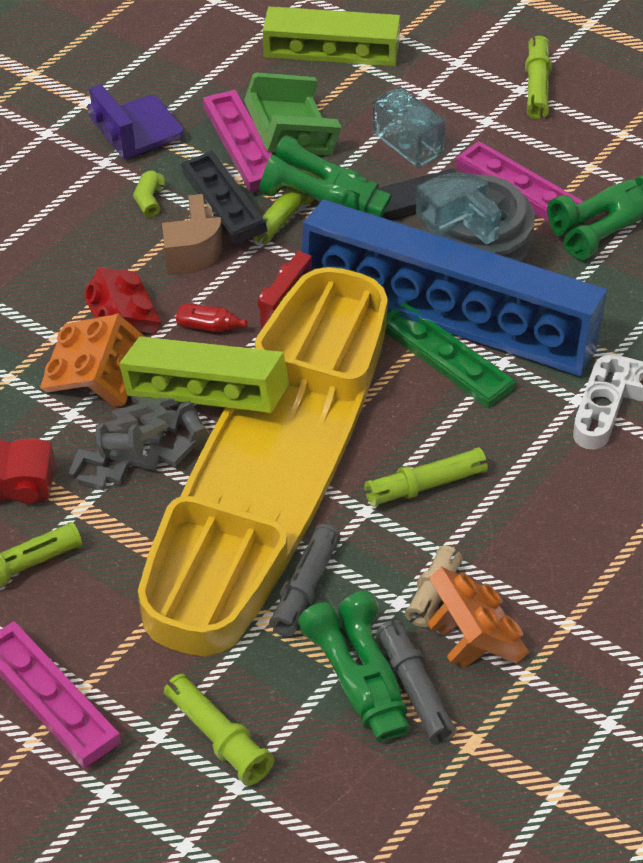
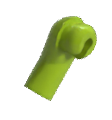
M154 170L147 171L141 175L133 193L135 201L147 218H154L160 213L161 208L153 194L154 192L159 193L162 191L159 185L165 186L164 176L156 173Z

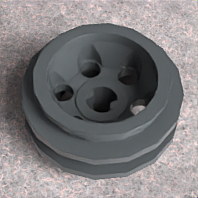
M472 174L455 178L434 192L425 204L423 231L521 262L532 248L535 211L527 197L510 182L492 175Z

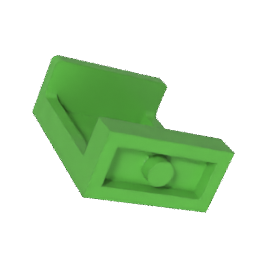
M254 73L252 75L244 102L267 152H276L279 141L285 135H289L299 140L303 148L315 155L332 156L342 127L338 119L322 118L313 99L318 85L315 77Z

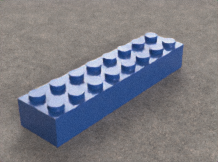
M324 199L303 222L302 252L312 256V270L326 267L341 268L375 279L385 290L388 298V313L396 309L400 311V317L418 323V317L427 319L439 325L448 333L578 376L583 374L597 350L607 289ZM406 302L421 314L399 306Z

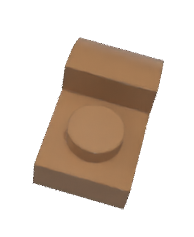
M203 194L188 195L190 220L162 223L167 275L203 270L214 264L222 253L221 217L213 218L212 208L205 209Z

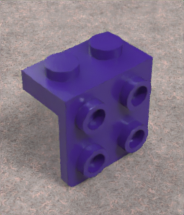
M102 84L89 88L91 101L87 105L89 116L123 160L183 137V127L157 96L148 95L119 106Z

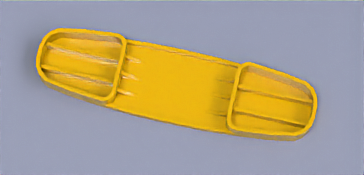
M326 267L314 269L301 276L256 337L255 349L284 352L289 386L272 413L225 407L187 480L181 496L171 501L167 506L149 551L138 588L143 628L153 641L169 649L189 655L205 657L220 654L236 645L269 597L316 514L349 443L366 399L380 357L387 326L388 298L384 288L375 279L341 268Z

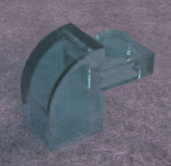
M457 172L439 175L417 186L416 215L438 235L464 224L486 245L499 239L501 210L495 202L488 199L489 183L476 175Z

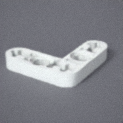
M611 354L597 359L575 417L573 438L579 446L594 450L606 445L623 397L643 402V385L640 383L643 380V361ZM609 372L614 373L612 384L605 382ZM595 397H605L612 403L607 406H599L592 402V399ZM592 419L598 421V427L595 428L594 432L588 431Z

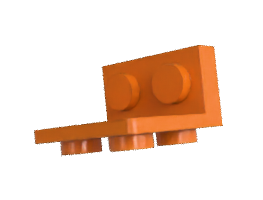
M119 314L66 323L58 333L57 343L51 359L45 367V374L40 388L48 393L88 386L113 407L125 405L128 396L119 363L139 336H145Z

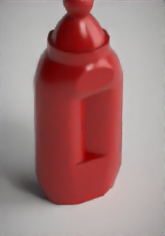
M194 303L180 305L176 315L177 325L210 332L223 333L225 331H232L239 326L246 328L248 325L246 319L240 320L233 312H229L225 308Z

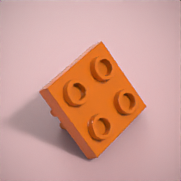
M442 566L429 577L444 602L428 621L431 631L438 630L441 635H446L459 626L464 635L447 655L451 664L458 662L461 668H465L486 652L517 664L529 654L528 649L521 640L523 636L521 628L511 617L505 615L500 607L503 601L492 586L487 583L480 585L474 582L467 574L463 572L457 574Z

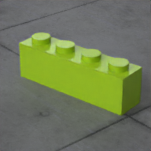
M268 6L263 27L264 58L396 67L400 42V15Z
M139 336L119 363L127 396L151 397L153 399L172 398L177 402L190 401L193 404L272 413L289 386L284 352Z

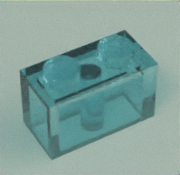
M401 86L373 100V133L417 168L444 153L446 120Z

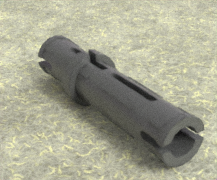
M317 525L292 578L284 583L280 591V602L269 620V626L274 627L273 631L279 635L292 636L298 626L299 616L304 610L312 606L315 600V588L341 539L340 533L335 534L337 529L331 525Z
M394 620L393 624L396 630H394L391 621L382 624L377 630V636L391 660L389 665L395 676L400 678L428 734L429 741L432 744H438L437 734H439L441 742H446L456 734L457 728L452 723L423 666L425 658L419 649L414 648L401 620Z

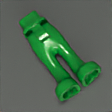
M285 135L279 141L275 155H271L259 187L260 193L267 196H275L283 187L294 188L320 202L324 199L381 218L392 198L391 194L378 189V183L372 180L369 181L366 177L361 176L358 171L346 169L303 148L299 140L289 135ZM301 170L313 173L322 179L315 178L314 176L307 174Z
M642 175L635 179L610 186L579 204H576L569 196H557L549 201L547 214L550 227L557 237L567 233L563 240V246L571 256L580 260L593 256L598 250L599 241L643 218ZM607 212L609 214L595 223L578 226L600 213Z
M366 590L351 594L340 605L338 616L332 604L327 602L317 603L308 607L298 619L301 632L305 638L319 646L325 653L336 672L351 708L362 718L361 723L363 727L372 729L378 742H385L407 734L410 731V726L405 718L407 707L402 701L398 681L391 666L380 651L372 633V625L379 610L374 594ZM340 627L347 635L363 665L356 664L351 657L344 637L340 632Z

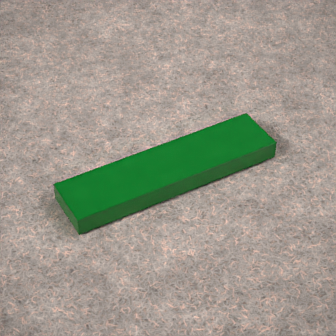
M406 302L399 306L421 314ZM396 309L387 314L385 330L387 335L488 409L516 389V381L434 322L418 317V323L400 317V311Z

